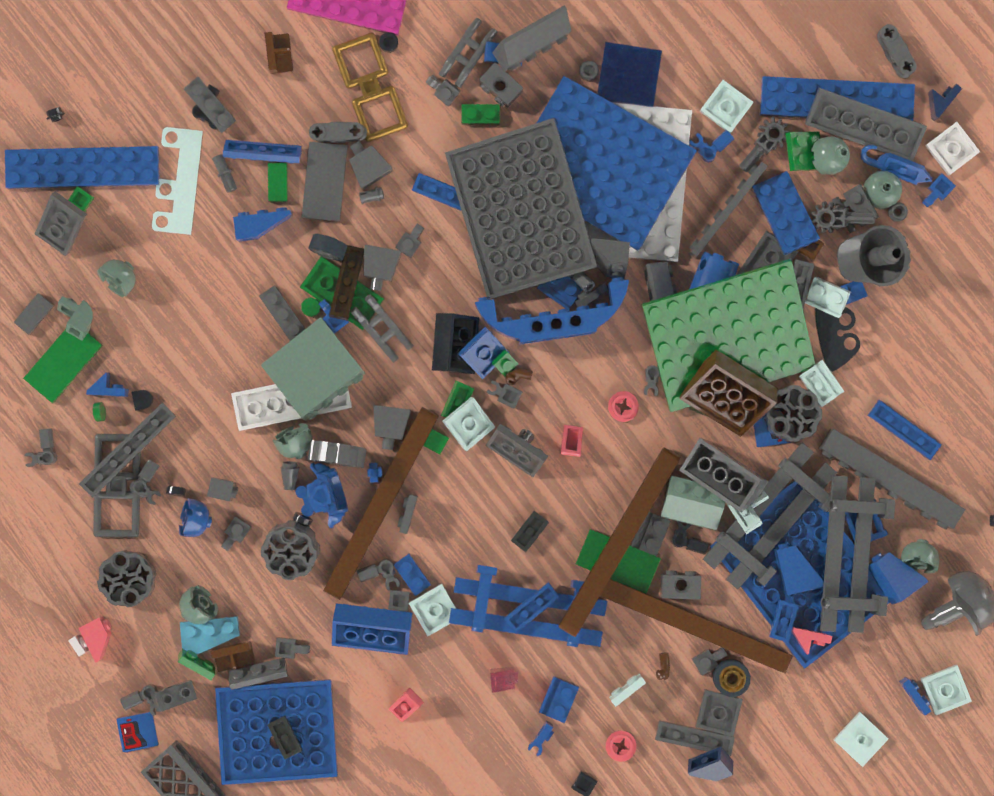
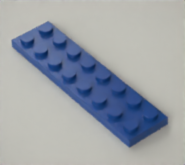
M762 77L760 115L807 118L820 87L912 121L914 120L915 84Z
M158 146L5 150V188L159 185Z

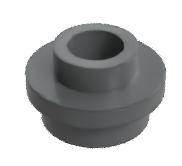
M900 202L889 207L888 210L889 217L896 222L904 220L908 214L907 207ZM895 209L900 210L901 214L899 216L894 213Z

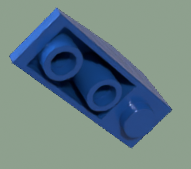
M287 207L277 208L276 212L269 213L268 210H259L257 214L249 215V212L238 213V216L233 217L236 240L238 242L257 240L291 218L293 213L291 210H287Z

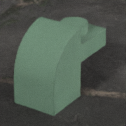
M62 296L58 301L57 310L70 317L66 325V332L83 340L91 328L92 309L84 300L80 305H77L73 299H67Z

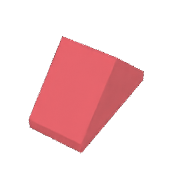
M564 425L560 454L580 457L583 427Z

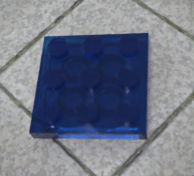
M605 42L597 95L610 102L653 107L662 50Z

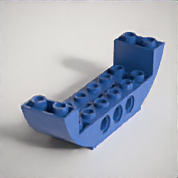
M624 277L613 278L609 282L607 288L609 289L610 306H608V303L597 304L596 308L589 309V306L577 307V311L571 312L570 308L558 310V314H551V311L540 312L537 317L526 314L521 315L520 319L513 320L512 317L501 318V322H497L494 299L490 300V297L478 298L479 302H475V307L483 320L492 329L507 338L519 341L520 345L595 334L597 328L605 324L622 304L629 280H624ZM573 317L578 318L580 325L577 327L572 326L570 319ZM554 320L559 321L561 328H552L551 322ZM534 323H539L542 326L540 332L532 330Z

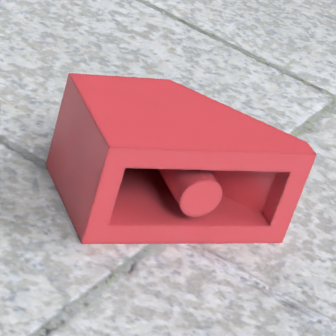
M103 616L78 628L95 663L103 659L111 636V624Z

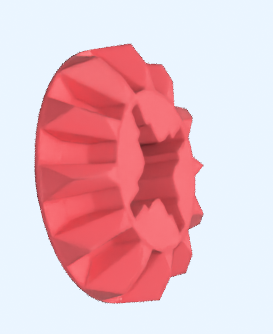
M617 392L609 400V413L617 421H630L638 413V400L630 392ZM626 398V406H629L631 410H624L620 414V407L615 404H622Z
M618 730L611 733L607 738L606 751L615 761H627L636 752V741L627 731ZM624 738V745L629 749L622 748L619 751V753H617L618 746H616L614 742L620 743L621 740H623Z

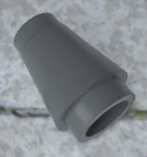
M282 462L280 469L284 490H295L300 468L298 467V462Z

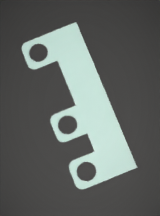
M171 127L163 129L162 145L164 147L180 148L176 181L159 179V185H156V197L174 200L172 213L157 211L153 214L152 229L154 231L191 235L203 131ZM170 131L175 132L178 136L177 141L173 144L168 143L165 139L166 134ZM164 183L169 184L172 188L171 193L166 196L162 195L159 191L160 186ZM165 216L168 219L167 226L164 228L158 227L156 225L157 217Z

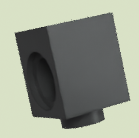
M211 477L207 496L230 502L233 498H236L238 487H235L236 482Z

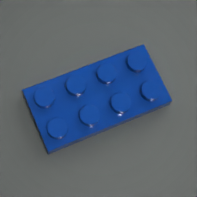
M788 171L752 186V190L784 255L820 239Z

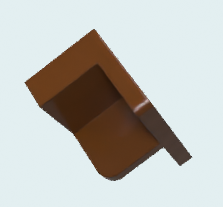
M264 32L269 72L271 74L292 72L293 62L289 34L274 35L272 32Z
M251 641L210 651L212 659H215L218 672L234 670L255 663Z

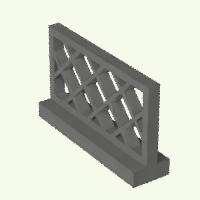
M178 740L141 771L142 775L161 796H226ZM167 753L173 759V766L163 765V757ZM150 768H159V778L152 777L148 770ZM163 769H173L172 779L163 778ZM176 770H183L186 774V780L176 779ZM163 782L172 783V792H166L162 788ZM176 783L185 784V793H176ZM189 784L196 785L199 788L198 794H189Z

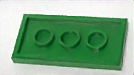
M321 256L300 288L320 302L325 299L331 307L340 268ZM358 281L351 309L357 307L369 322L376 312L365 300L366 296L371 294L379 305L382 304L384 298ZM350 312L348 321L364 330V327Z
M65 329L23 379L47 400L54 403L103 345L89 333H87L83 340H80L66 332Z
M589 529L575 564L591 571L610 537ZM629 545L610 579L647 594L661 558Z

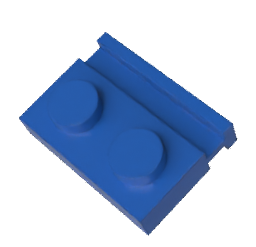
M568 276L540 284L537 287L539 291L565 309L572 306L583 290Z
M553 676L539 713L565 723L579 687Z

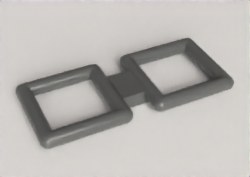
M96 434L94 468L102 462V441L122 442L129 434ZM141 452L133 458V472H119L106 485V491H100L94 497L93 535L95 537L136 538L139 536L140 496L127 491V480L139 479ZM102 499H132V530L101 529Z

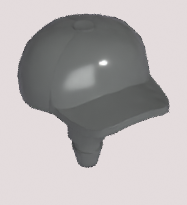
M878 225L871 227L863 234L845 240L839 245L837 250L840 274L849 281L872 283L877 286H890L898 283L905 276L907 270H909L911 262V252L907 248L908 243H906L905 236L891 226Z
M970 571L956 573L948 578L953 600L934 609V613L926 616L921 621V624L925 630L937 628L939 625L946 626L965 616L972 625L975 635L978 636L983 629L994 622V591L989 583L977 573Z

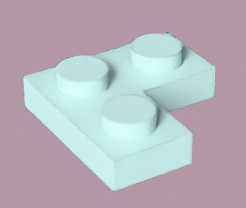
M763 490L760 496L742 513L728 503L726 504L745 533L748 534L763 524L753 508L769 499V497Z

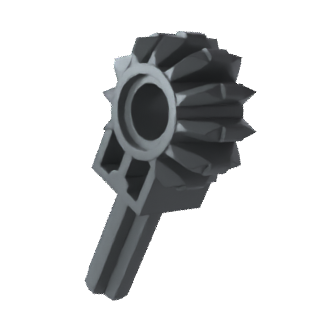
M774 117L770 119V123L768 120H764L765 126L760 125L758 127L762 132L757 134L759 138L754 142L755 147L739 165L743 171L749 172L764 153L767 155L772 149L776 150L777 145L780 148L784 147L783 142H786L785 133L790 131L784 130L788 126L787 123L783 126L780 125L782 122L781 118L777 123H775ZM769 130H776L778 138L770 137Z
M823 201L821 205L815 206L817 211L811 213L816 217L811 220L812 223H818L815 229L822 227V233H825L827 230L829 233H833L834 229L838 230L840 227H846L849 223L874 224L876 220L875 213L849 212V208H840V205L834 207V201H830L829 204ZM825 212L831 215L830 222L824 219Z

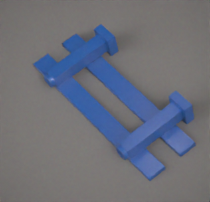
M477 565L476 573H480L479 581L456 577L453 593L476 596L474 611L451 608L449 623L472 627L471 631L483 633V629L514 633L503 619L506 616L486 613L488 599L523 603L538 591L491 583L492 575L496 576L497 568ZM571 580V588H575L574 595L558 593L560 598L550 605L549 608L568 610L584 581ZM597 600L590 614L605 616L607 601ZM531 621L516 633L566 641L567 646L578 647V644L601 647L603 631L581 628L576 637L560 629L558 624Z

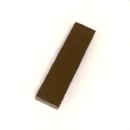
M347 245L329 317L348 321L364 257V248Z

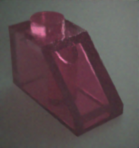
M513 667L490 669L492 693L515 689V684L518 683V672H514Z

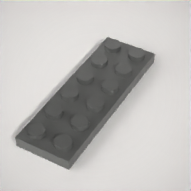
M820 87L805 121V124L865 146L875 145L877 146L876 150L892 153L910 161L914 160L927 128L924 124Z

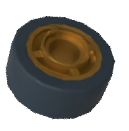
M727 659L718 664L713 672V682L721 694L728 697H737L748 690L751 676L749 670L742 662L735 659ZM731 673L736 674V680L733 683L727 682V677Z

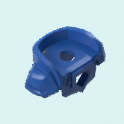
M311 463L310 468L316 474L317 479L313 483L308 484L307 487L299 486L296 489L297 497L303 498L305 504L301 508V513L307 517L313 515L314 512H328V526L334 528V525L342 521L345 512H348L347 501L338 473L335 468L331 469L330 466L325 464Z

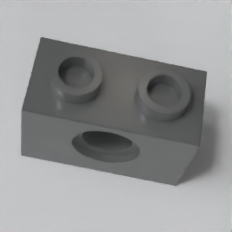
M496 63L479 79L480 88L487 94H493L495 96L494 100L501 107L505 105L508 108L523 92V87ZM499 82L506 86L502 91L495 89V85Z
M666 570V574H661V598L701 599V576L697 575L696 571H685V574H677L678 571ZM680 579L686 582V586L682 590L676 588V583Z
M186 680L151 693L157 712H162L197 699L192 680Z

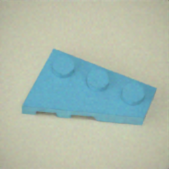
M238 616L215 618L205 624H193L189 621L180 622L182 648L186 651L191 650L198 655L240 636Z

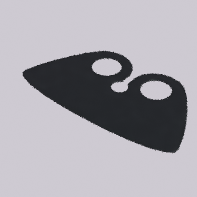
M847 307L842 311V314H849L851 316V323L847 326L842 325L839 318L815 308L819 343L826 366L831 372L845 365L860 349V340L857 335L845 333L843 336H838L837 334L838 330H850L855 325L856 318L854 312ZM849 337L856 341L855 348L851 350L846 349L844 346L845 339Z

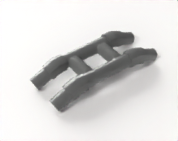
M475 18L467 28L439 72V75L445 78L455 60L463 64L465 67L455 82V85L459 88L462 87L484 53L486 42H492L498 33L496 29L492 28L481 44L473 40L471 37L482 23L479 18ZM466 44L476 50L470 60L460 54Z
M369 294L365 300L377 313L373 319L368 322L357 307H353L350 312L390 360L395 363L399 357L386 343L391 337L395 335L408 351L414 345L373 296ZM383 320L389 327V330L380 336L374 327Z

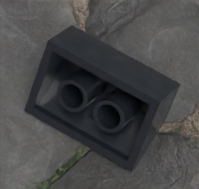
M436 313L432 371L475 374V371L458 353L478 334L479 317L454 313Z

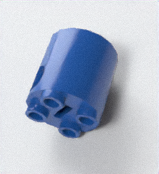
M704 252L690 289L735 276L739 263L731 260L727 262L723 260L724 256L717 253L712 255Z

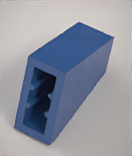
M789 542L779 544L778 548L774 549L785 595L824 587V581L795 545H790Z
M890 552L884 555L878 553L871 558L872 562L869 563L868 569L892 605L902 602L928 583L924 576Z

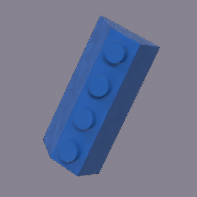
M336 603L332 623V646L408 655L412 613Z

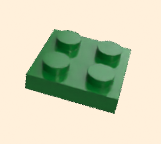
M820 131L785 133L790 171H817L812 162L815 160L812 147L820 139Z

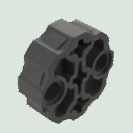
M790 385L778 390L777 397L784 395L781 399L782 403L775 404L763 416L766 420L768 431L773 436H777L786 442H797L812 436L817 431L819 421L822 420V409L819 407L817 396L812 391H807L798 385ZM804 396L810 398L808 406H805L802 402ZM774 408H780V410L774 411ZM795 410V417L789 416L791 414L790 411ZM777 421L783 425L781 432L775 430L774 425ZM809 424L807 427L808 431H803V425Z
M311 440L308 460L364 468L367 449L346 444Z
M288 520L283 524H276L269 531L261 546V556L266 562V568L272 574H277L285 580H294L296 577L306 576L312 570L320 554V544L315 538L316 533L309 526H303L294 520ZM287 529L293 530L295 535L289 534ZM287 566H292L294 571H290Z
M123 550L114 553L106 561H103L99 568L97 585L99 591L104 594L107 601L112 605L133 607L151 596L155 589L154 583L157 574L155 567L151 565L146 555L140 552ZM120 555L126 558L124 565H120L118 562ZM140 564L136 572L131 571L133 569H136L137 565ZM144 569L145 571H149V575H147V577L142 576V572H144ZM126 576H136L129 581H118ZM107 580L109 582L111 581L112 585L105 586V582H107ZM130 592L136 595L135 602L129 601L128 594Z

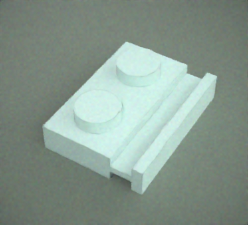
M814 277L805 303L840 318L851 291L819 277Z
M823 360L799 375L806 388L817 396L820 408L844 392Z
M640 674L632 676L626 681L627 684L623 687H618L611 693L609 698L615 707L646 684Z

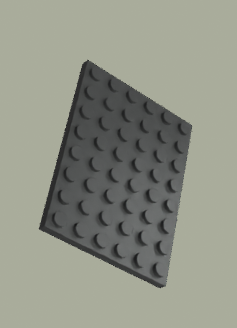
M555 118L445 152L487 297L494 299L598 267Z

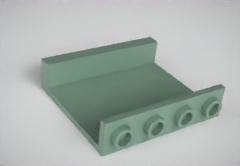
M321 317L261 364L272 381L305 421L315 418L321 408L330 406L335 397L345 394L348 391V387L353 383L357 384L360 382L365 374V371L358 365Z

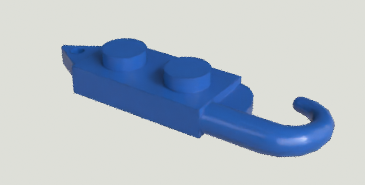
M867 145L861 150V159L867 165L878 168L881 171L892 172L898 178L915 185L922 182H932L933 178L925 170V166L892 153H885L878 160L867 156V151L870 149L876 150L877 146Z

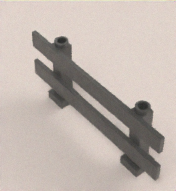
M803 442L788 459L785 457L779 463L778 467L780 469L765 486L764 491L769 499L753 509L758 517H760L791 479L803 489L754 547L747 552L737 543L745 534V531L736 519L726 532L722 531L716 537V544L702 559L715 569L729 552L735 556L740 563L726 580L736 589L741 587L752 572L758 576L756 580L761 585L765 586L777 571L769 565L765 567L761 562L815 499L821 503L818 506L824 512L829 511L828 504L831 492L827 493L824 488L832 480V475L835 476L838 472L825 462L812 478L807 476L800 468L814 452Z
M832 475L831 498L828 504L830 511L823 597L821 599L820 631L836 632L837 610H849L848 632L863 633L865 611H870L871 614L878 616L887 615L888 597L871 594V598H866L872 517L873 514H878L877 517L894 519L895 500L879 498V502H874L875 478L860 477L858 501L846 500L848 477ZM845 512L857 513L851 597H839Z

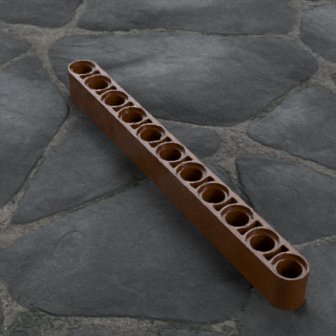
M424 407L420 409L323 590L327 594L341 600L439 415Z
M663 447L558 626L560 629L574 637L579 633L681 458L679 455Z
M612 579L608 581L600 595L605 599L785 674L793 657L789 653Z

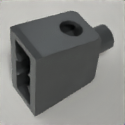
M360 141L350 146L355 156L350 158L349 161L362 190L393 172L392 167L373 146L364 149Z
M371 245L364 246V276L372 278L370 289L382 291L383 280L392 282L401 258V251Z
M374 405L375 436L383 437L382 449L393 450L394 439L403 440L411 413L410 409Z

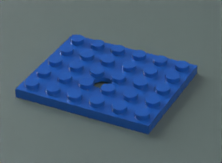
M331 679L257 684L231 690L230 686L215 688L222 785L338 776ZM286 715L303 750L284 760L280 749H276L270 744V738L273 735L268 724Z

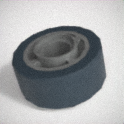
M313 234L308 249L324 258L342 261L347 245L327 235Z

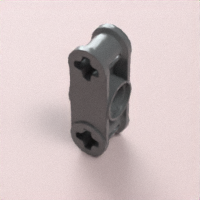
M891 24L882 27L877 34V40L886 58L900 78H908L915 72L916 62L897 28ZM884 33H886V34L890 33L891 36H890V37H889V36H886V37H885V36H884ZM904 66H905V67L908 66L909 69H908V70H907V69L904 70L903 67H904Z
M358 122L316 123L310 127L309 136L321 143L362 141L367 136V129ZM357 128L360 129L361 131L357 133V135L353 134V132L356 131ZM320 130H322V131H323V134H320L319 136H317V135H316V132H319Z

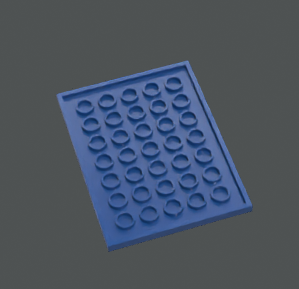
M563 76L537 123L555 118L584 220L619 241L630 242V247L639 252L697 150Z
M795 481L786 486L760 515L759 518L763 524L748 534L745 533L737 543L749 552L803 488ZM816 499L761 562L765 567L769 565L777 571L765 586L761 585L756 580L758 576L752 572L741 585L743 591L770 626H772L780 599L799 605L793 627L832 636L831 644L825 643V646L813 644L814 640H812L808 655L803 651L792 632L789 642L783 641L804 669L851 633L848 632L849 610H837L836 632L820 631L823 587L792 595L784 594L774 549L778 548V545L789 542L790 545H795L824 581L829 511L824 512L818 507L821 503ZM845 532L843 534L839 597H851L855 545ZM715 541V542H714L713 544H711L709 547L712 548V547L716 544L717 541ZM730 552L721 561L730 574L740 563ZM868 569L866 598H871V594L886 596ZM865 611L864 622L874 614H871L870 611Z

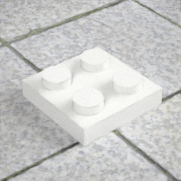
M955 122L925 145L948 176L980 152L958 122Z

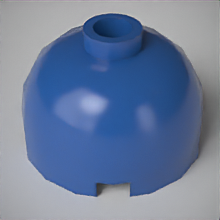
M191 498L185 501L180 516L183 526L179 525V535L197 537L205 532L206 527L210 528L212 517L209 516V510L203 502Z

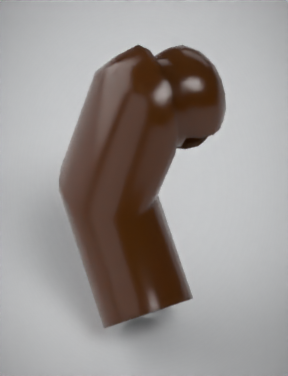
M516 367L506 375V383L512 386L521 378L531 380L533 371Z
M664 652L659 653L661 670L656 671L658 680H667L670 674L669 653Z

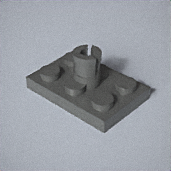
M55 191L49 198L35 235L66 256L71 251L87 213Z
M499 424L486 444L488 448L531 477L535 476L548 458V455L541 449L530 444L534 439V435L531 431H526L525 429H522L519 435H516L510 428Z

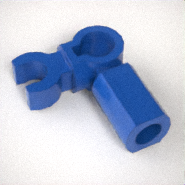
M725 130L710 146L708 143H704L702 135L697 133L696 137L699 139V142L695 144L690 140L689 145L694 149H698V153L705 162H712L716 157V153L724 150L734 140V137Z

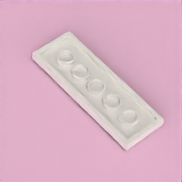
M276 384L231 393L239 431L301 418ZM349 389L342 396L338 395L335 397L330 406L321 408L318 411V415L352 408Z

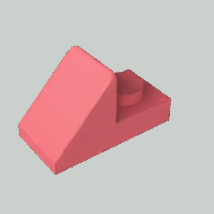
M798 627L792 628L793 635L807 655L809 654L812 640H814L813 644L825 646V643L831 644L832 636L829 634Z
M408 688L389 710L403 722L424 702L411 688Z

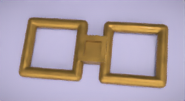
M371 32L333 46L332 51L346 88L350 89L356 86L361 88L363 96L353 99L352 105L359 123L367 129L365 140L371 142L406 129L408 122L395 87L388 86L381 89L378 78L386 76L389 71L375 34ZM370 42L380 70L351 80L341 51ZM389 95L399 123L371 133L361 105Z

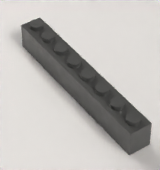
M835 429L829 430L818 448L823 451L821 453L823 456L830 460L832 458L838 460V465L847 470L848 468L853 469L857 477L875 478V488L879 490L884 488L888 491L887 495L896 500L898 498L905 501L904 505L912 510L914 508L920 510V515L928 520L933 518L938 521L936 525L944 530H947V528L954 529L966 510Z

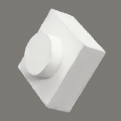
M76 635L68 640L78 656L89 651L83 637H80V635Z

